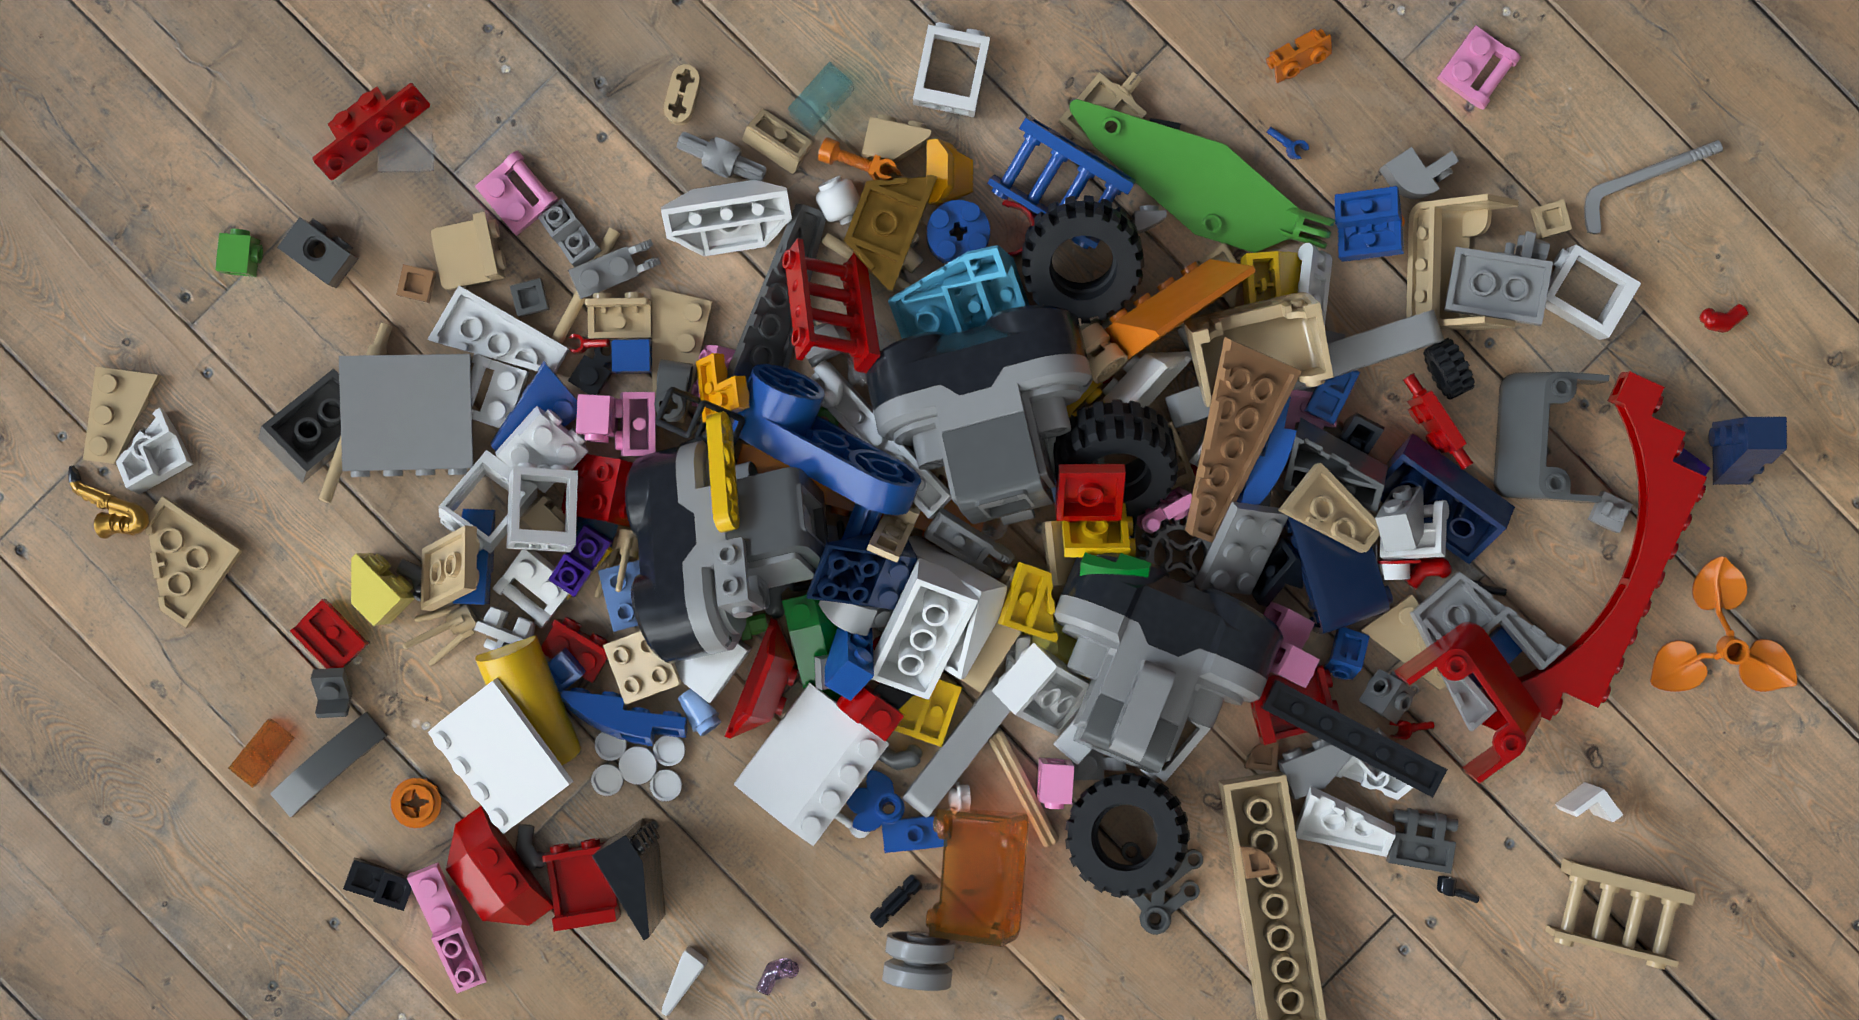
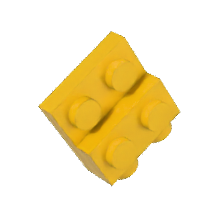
M1123 503L1121 521H1061L1064 557H1083L1085 552L1095 556L1103 553H1123L1135 557V538H1129L1133 534L1132 516H1127L1125 503Z

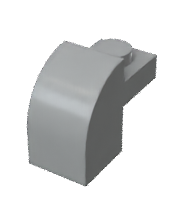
M1411 147L1386 163L1379 170L1390 187L1397 186L1399 188V195L1409 199H1421L1439 190L1433 178L1438 183L1454 173L1451 167L1459 162V160L1451 151L1428 167H1425Z
M823 600L819 602L820 608L833 624L847 632L863 636L868 635L870 628H885L894 611L891 609Z

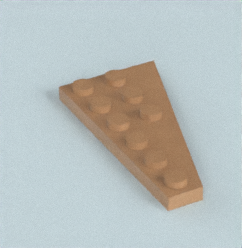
M1224 337L1185 531L1190 535L1213 543L1231 503L1237 501L1302 372L1289 364L1227 337Z

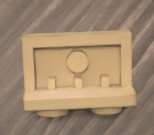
M628 292L625 293V298H612V293H594L593 298L585 299V306L588 307V339H652L651 300L644 298V293Z

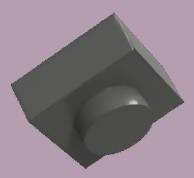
M541 278L510 286L516 313L519 318L550 310Z

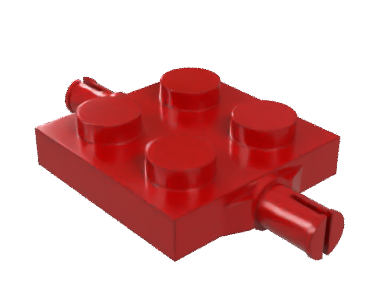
M1415 373L1404 378L1403 381L1413 394L1412 398L1407 401L1411 407L1408 409L1409 414L1418 425L1422 423L1428 432L1425 436L1430 446L1435 450L1439 449L1441 453L1449 452L1450 455L1452 454L1462 470L1473 464L1474 462L1463 448L1467 442L1433 391H1427L1426 388H1423Z

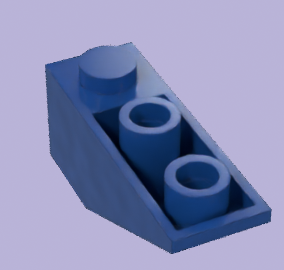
M838 627L825 664V686L851 701L874 677L872 628H870L867 636L847 632Z

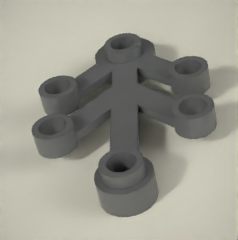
M1153 821V827H1154V830H1155L1156 833H1157V828H1156V825H1155V823H1154V821ZM1127 842L1122 846L1121 854L1126 861L1131 862L1133 865L1145 861L1136 843ZM1130 846L1135 847L1137 850L1134 857H1127L1125 855L1126 849ZM1188 850L1186 858L1172 879L1151 894V902L1144 894L1140 897L1131 898L1141 910L1139 920L1146 932L1153 935L1164 933L1171 924V914L1187 901L1195 900L1199 896V886L1192 880H1186L1180 886L1181 891L1164 903L1165 890L1190 870L1198 869L1203 864V856L1198 850ZM1191 854L1199 856V861L1194 865L1188 863V857ZM1188 885L1195 886V893L1191 896H1187L1184 893V889ZM1152 913H1159L1161 915L1158 923L1150 922L1149 917Z

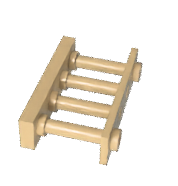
M1563 858L1560 871L1570 875L1569 880L1572 883L1561 928L1546 925L1545 931L1555 937L1554 942L1573 947L1574 942L1645 959L1647 960L1646 965L1665 970L1666 965L1678 968L1679 961L1665 955L1676 908H1680L1681 903L1693 906L1696 893L1685 888ZM1589 880L1599 882V888L1602 889L1591 936L1573 932L1584 885H1588ZM1620 888L1631 890L1630 896H1633L1622 944L1604 940L1615 893H1619ZM1650 896L1662 898L1661 903L1664 905L1653 950L1648 951L1636 948L1635 943L1645 902L1650 900Z

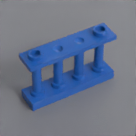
M1028 115L1019 128L1025 132L1023 135L1025 140L1002 179L993 175L987 184L993 187L991 191L1004 200H1008L1010 197L1036 214L1040 212L1045 214L1048 212V207L1039 201L1061 164L1067 162L1068 159L1079 165L1077 168L1079 173L1060 205L1065 203V197L1075 196V201H1077L1089 179H1094L1095 175L1106 181L1104 185L1106 189L1099 199V203L1102 198L1113 202L1115 197L1121 195L1122 192L1128 195L1137 180ZM1042 142L1052 149L1050 152L1052 156L1031 192L1027 195L1012 185L1035 146H1040ZM1076 236L1071 239L1084 249H1088L1089 246L1095 249L1100 242V239L1092 236Z

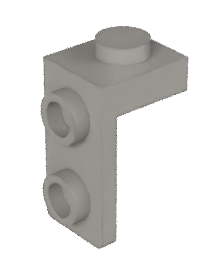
M742 537L713 543L717 606L735 618H747L752 616L755 611L764 610L763 597L751 590L749 586L745 540Z

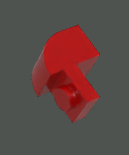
M867 684L851 701L843 696L838 699L836 705L840 710L885 742L905 716L880 697L881 694Z

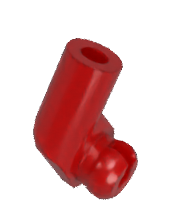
M1741 304L1735 305L1727 313L1715 312L1713 308H1706L1701 312L1699 320L1708 330L1724 333L1735 327L1749 313Z
M1443 557L1420 559L1421 563H1417L1411 570L1410 579H1405L1404 581L1417 590L1427 576L1447 578L1452 572V566Z

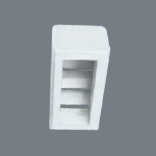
M690 946L685 949L681 956L662 1006L661 1013L665 1016L670 1015L707 964V959Z

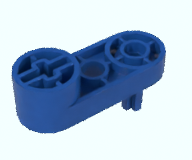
M760 364L753 367L747 383L750 408L737 413L745 418V424L739 438L790 467L800 468L813 480L855 502L842 539L874 533L882 514L903 515L908 513L921 484L920 475L913 468L819 417L818 413L824 400L825 392L817 382L801 373L781 366ZM737 420L733 421V431H735L739 422Z

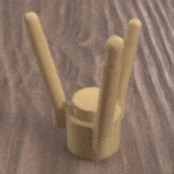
M619 529L618 537H614L612 547L614 551L609 555L604 568L613 567L617 554L622 555L616 584L617 592L622 590L629 557L637 558L639 552L638 539L632 530ZM600 580L594 595L596 598H599L603 591Z
M455 604L446 609L416 616L414 618L415 622H421L450 615L445 618L446 623L405 642L403 648L408 649L448 629L453 634L459 632L460 634L429 660V666H433L465 638L475 634L473 628L476 626L477 618L468 604L463 606Z

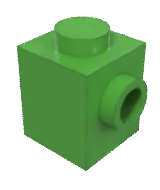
M231 229L230 234L219 233L215 270L227 275L257 277L258 263L260 264L263 259V247L260 245V240L250 236V231L243 229Z

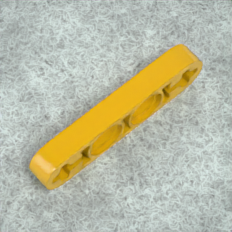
M723 411L706 417L712 514L715 526L721 533L739 528L733 431L729 416Z

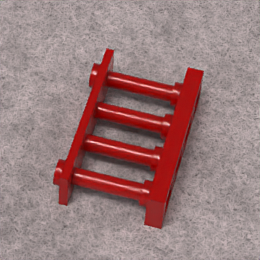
M797 238L792 247L785 251L782 260L783 268L786 269L793 328L791 342L795 346L796 360L802 361L814 346L849 353L853 357L855 371L867 373L880 356L868 268L854 252L843 265L805 257L803 239ZM807 270L840 277V280L843 281L844 289L808 282ZM810 295L843 302L844 306H846L847 315L811 307ZM813 321L847 328V331L850 332V340L816 334Z

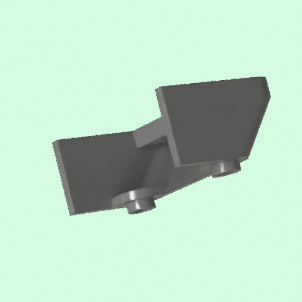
M1518 372L1507 375L1501 381L1494 466V488L1499 495L1505 498L1559 502H1602V496L1570 494L1571 481L1567 472L1558 467H1546L1550 403L1563 404L1569 402L1576 394L1577 384L1596 385L1608 382L1610 375L1574 372Z

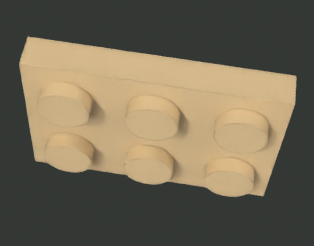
M465 525L422 549L421 610L434 611L476 590L479 582L477 554L480 548V542L477 538V527Z

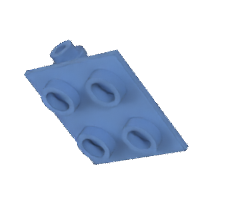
M639 560L627 563L621 592L616 591L620 565L598 570L613 632L638 626L632 606L631 586L634 578L640 574Z

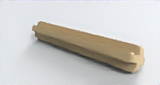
M996 732L989 738V742L1044 847L1055 844L1058 841V836L1004 732Z

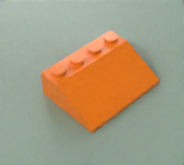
M1212 259L1207 260L1201 265H1198L1196 261L1180 271L1183 277L1177 281L1170 277L1157 286L1159 293L1152 297L1148 292L1133 302L1136 308L1129 313L1124 308L1110 317L1109 320L1112 324L1105 329L1111 336L1110 342L1117 343L1128 356L1127 360H1129L1184 323V321L1220 299L1256 272L1255 268L1250 265Z

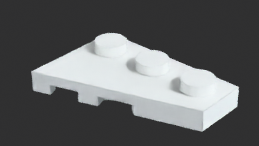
M1310 786L1295 825L1296 837L1298 839L1387 857L1396 836L1395 826L1313 786Z

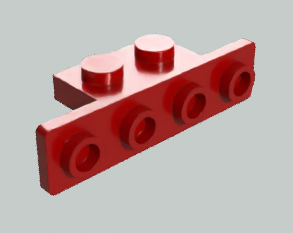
M409 83L390 99H387L384 93L376 86L371 91L362 94L358 101L349 108L334 116L333 120L328 123V126L336 140L314 155L312 160L330 180H334L430 107V103L413 83Z

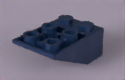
M874 533L827 542L807 592V599L894 610L912 573L917 556L909 540L897 563L867 551L866 549Z

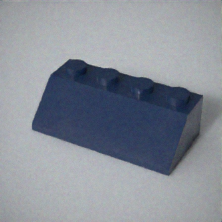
M1412 433L1387 462L1388 470L1380 501L1384 503L1391 490L1402 485H1409L1411 488L1422 486L1424 505L1446 500L1449 506V516L1446 522V548L1466 563L1470 564L1507 529L1515 506L1465 470H1462L1458 465ZM1433 517L1424 518V523H1433Z

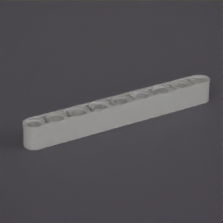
M1434 310L1329 343L1328 348L1333 376L1336 377L1444 341ZM1297 380L1293 390L1305 387L1306 385ZM1200 386L1165 398L1175 428L1208 419L1210 407H1206L1203 402Z

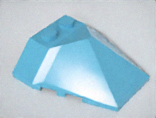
M999 245L968 251L890 297L888 300L902 339L924 332H941L946 335L983 326L992 315L1000 311L1030 306L1014 258Z

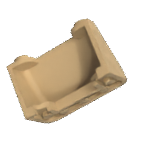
M1301 292L1196 316L1184 321L1191 356L1206 407L1211 405L1224 337L1301 370L1298 381L1305 383L1307 387L1322 385L1325 383V379L1334 377L1321 304L1309 293Z

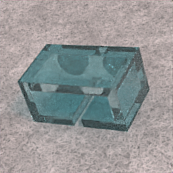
M829 61L787 108L789 116L810 135L814 136L831 117L830 108L826 104L830 101L831 107L836 111L854 91L853 82Z

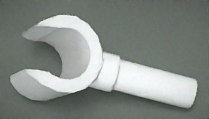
M840 812L834 818L844 824L856 838H864L870 833L853 828V821Z

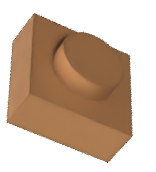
M403 264L396 295L430 303L436 272Z

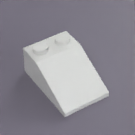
M1033 642L1030 647L1020 654L1019 660L1013 667L999 678L998 684L992 692L1016 716L1059 736L1078 714L1090 681L1066 668L1067 664Z

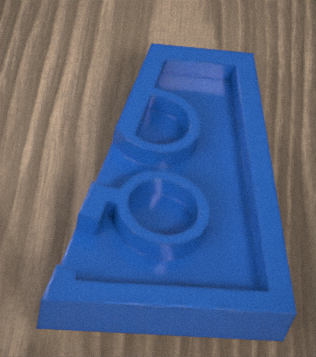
M545 361L539 367L538 373L530 385L528 384L522 393L523 396L514 410L509 413L490 442L491 447L495 451L536 406L545 412L548 409L552 410L562 419L561 425L564 427L577 417V398Z

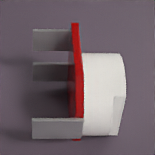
M1373 545V551L1383 580L1410 579V563H1421L1419 558L1377 560V545Z

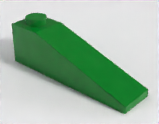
M806 595L782 601L803 689L809 682L816 687L814 657L829 654L838 628L820 608V600L807 599ZM831 689L821 690L836 702L841 697L840 694Z

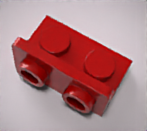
M565 617L564 620L560 618L555 619L552 623V629L541 646L544 655L552 659L566 647L586 670L581 677L594 683L608 660L603 645L609 643V641L596 633H592L589 636L580 631L582 625L569 617Z

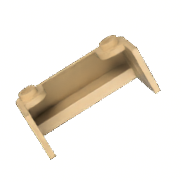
M1481 194L1420 202L1412 208L1409 214L1407 318L1434 310L1440 329L1484 330L1515 327V321L1454 313L1444 311L1455 248L1470 249V237L1481 236L1489 229L1492 210L1518 207V200L1492 194Z

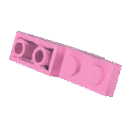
M439 863L410 873L407 880L433 933L431 940L456 993L485 983L487 981L485 970L470 925L453 885L449 886Z

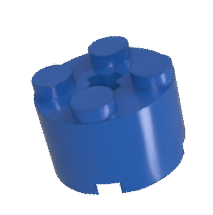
M952 200L940 205L931 214L927 225V243L932 255L943 264H948L968 251L986 248L989 243V221L985 213L975 203L965 200ZM954 228H960L962 232L966 231L963 234V240L957 241L956 236H950V234H953Z

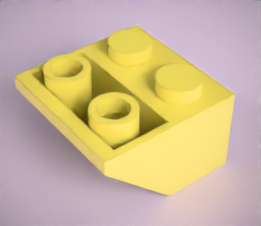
M356 553L351 558V604L373 626L390 624L415 599L411 592L413 587L402 576L396 577L389 570L391 567L390 563L380 554Z

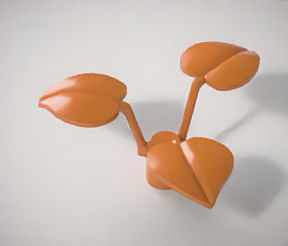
M1719 556L1705 564L1693 582L1692 595L1695 603L1701 609L1711 610L1716 608V614L1726 631V635L1717 642V651L1715 653H1700L1697 655L1695 647L1686 641L1675 640L1666 643L1660 648L1654 659L1650 678L1652 686L1671 692L1686 691L1699 686L1705 680L1708 673L1707 667L1700 661L1705 658L1715 660L1723 658L1730 664L1739 665L1738 671L1742 682L1755 691L1766 692L1796 686L1797 674L1795 666L1786 650L1777 642L1769 639H1758L1752 643L1749 649V646L1744 641L1735 636L1734 631L1730 628L1722 612V608L1728 610L1737 608L1746 598L1747 583L1742 573L1725 556Z

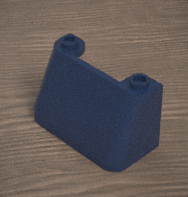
M1288 516L1284 527H1286L1288 533L1292 532L1293 534L1287 536L1288 542L1292 543L1293 549L1301 559L1302 578L1309 598L1307 604L1309 609L1315 610V612H1312L1313 616L1309 617L1311 621L1315 622L1312 628L1313 632L1319 634L1328 633L1390 610L1389 604L1393 603V596L1389 586H1384L1372 546L1367 552L1359 553Z

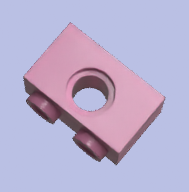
M578 394L576 433L585 435L584 440L589 442L609 443V437H615V431H618V418H615L616 398L605 395Z
M1039 757L1036 792L1039 802H1043L1045 808L1064 809V804L1072 805L1074 764L1069 759Z

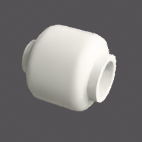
M837 176L818 187L820 191L816 195V201L827 221L835 222L839 220L840 224L844 225L852 220L860 196L850 179H842L841 176Z

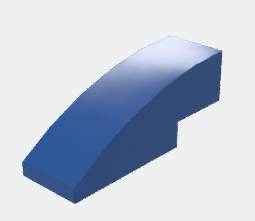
M463 509L462 518L474 527H477L488 537L495 530L496 510ZM484 549L479 550L477 554L479 582L476 590L454 600L453 604H490L494 550L491 554Z

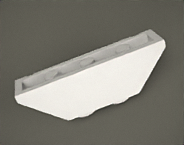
M758 180L692 189L661 207L667 239L673 242L676 241L685 248L702 256L766 247L782 228L792 220L787 188Z
M1191 352L1145 353L1141 358L1135 355L1124 366L1123 369L1127 372L1119 382L1113 378L1102 390L1106 396L1101 401L1111 403L1112 399H1121L1122 403H1129L1131 400L1139 402L1143 408L1149 406L1192 360Z

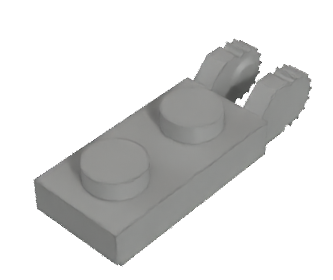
M651 239L629 248L625 246L569 269L568 272L579 298L583 299L637 277L640 272L660 265L659 257H653L635 266L631 257L634 253L650 249L653 246Z
M941 508L924 532V536L928 540L994 578H1000L1004 573V569L994 560L987 557L988 554L1005 564H1011L1015 558L1011 550L1004 545L995 543L993 539L944 508Z

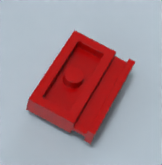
M322 599L290 630L326 669L344 668L369 644L327 599Z

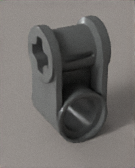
M660 360L654 402L657 414L670 387H676L687 393L689 392L692 382L693 364ZM673 394L671 399H673L678 408L672 409L671 414L665 411L662 419L667 422L681 420L686 411L687 399Z

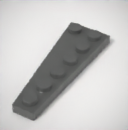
M804 204L795 205L791 214L792 220L786 226L727 369V379L733 376H746V382L748 383L753 367L760 364H770L784 368L789 367L794 347L791 342L793 328L786 269L783 268L782 260L785 251L792 247L797 238L803 239L805 257L816 259L826 222L821 210ZM807 270L808 282L811 281L813 271Z

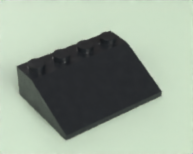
M642 818L611 837L592 857L642 939L646 940L651 936L666 914L660 845L657 841L660 836L651 822L646 823Z

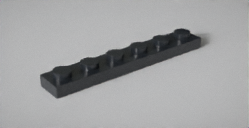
M1276 679L1261 706L1262 709L1432 798L1448 770Z

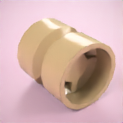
M1094 323L1081 332L1093 381L1099 384L1118 372L1126 363L1128 356L1117 343H1109L1111 336L1099 323Z

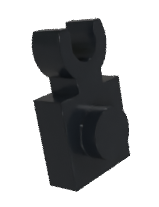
M603 347L594 348L595 356L593 359L584 355L568 380L589 395H599L613 373L605 368L608 363H612V353L609 356H604L602 353Z

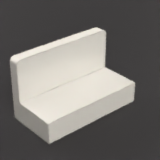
M1586 782L1555 804L1559 810L1575 817L1581 815L1587 809L1593 815L1610 822H1615L1623 816L1605 789Z

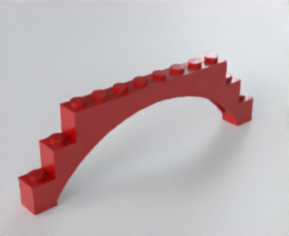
M1631 371L1620 373L1607 401L1616 406L1626 428L1634 454L1638 478L1639 503L1632 549L1619 584L1591 626L1546 668L1542 670L1537 668L1530 673L1518 677L1539 707L1541 717L1549 721L1552 716H1556L1563 705V699L1561 698L1563 693L1597 708L1608 699L1611 692L1610 682L1614 674L1617 675L1621 671L1625 662L1623 655L1627 646H1631L1637 638L1638 629L1636 627L1641 617H1645L1651 608L1652 601L1650 598L1654 589L1659 588L1665 578L1663 570L1668 560L1673 559L1678 551L1679 543H1677L1681 532L1685 531L1692 521V514L1690 513L1695 502L1698 503L1702 499L1706 491V486L1704 485L1707 479L1706 476L1673 462V459L1677 458L1684 448L1685 441H1683L1686 432L1652 417V414L1656 413L1663 403L1664 396L1661 394L1665 387ZM1480 689L1497 709L1482 725L1497 731L1508 722L1486 690Z

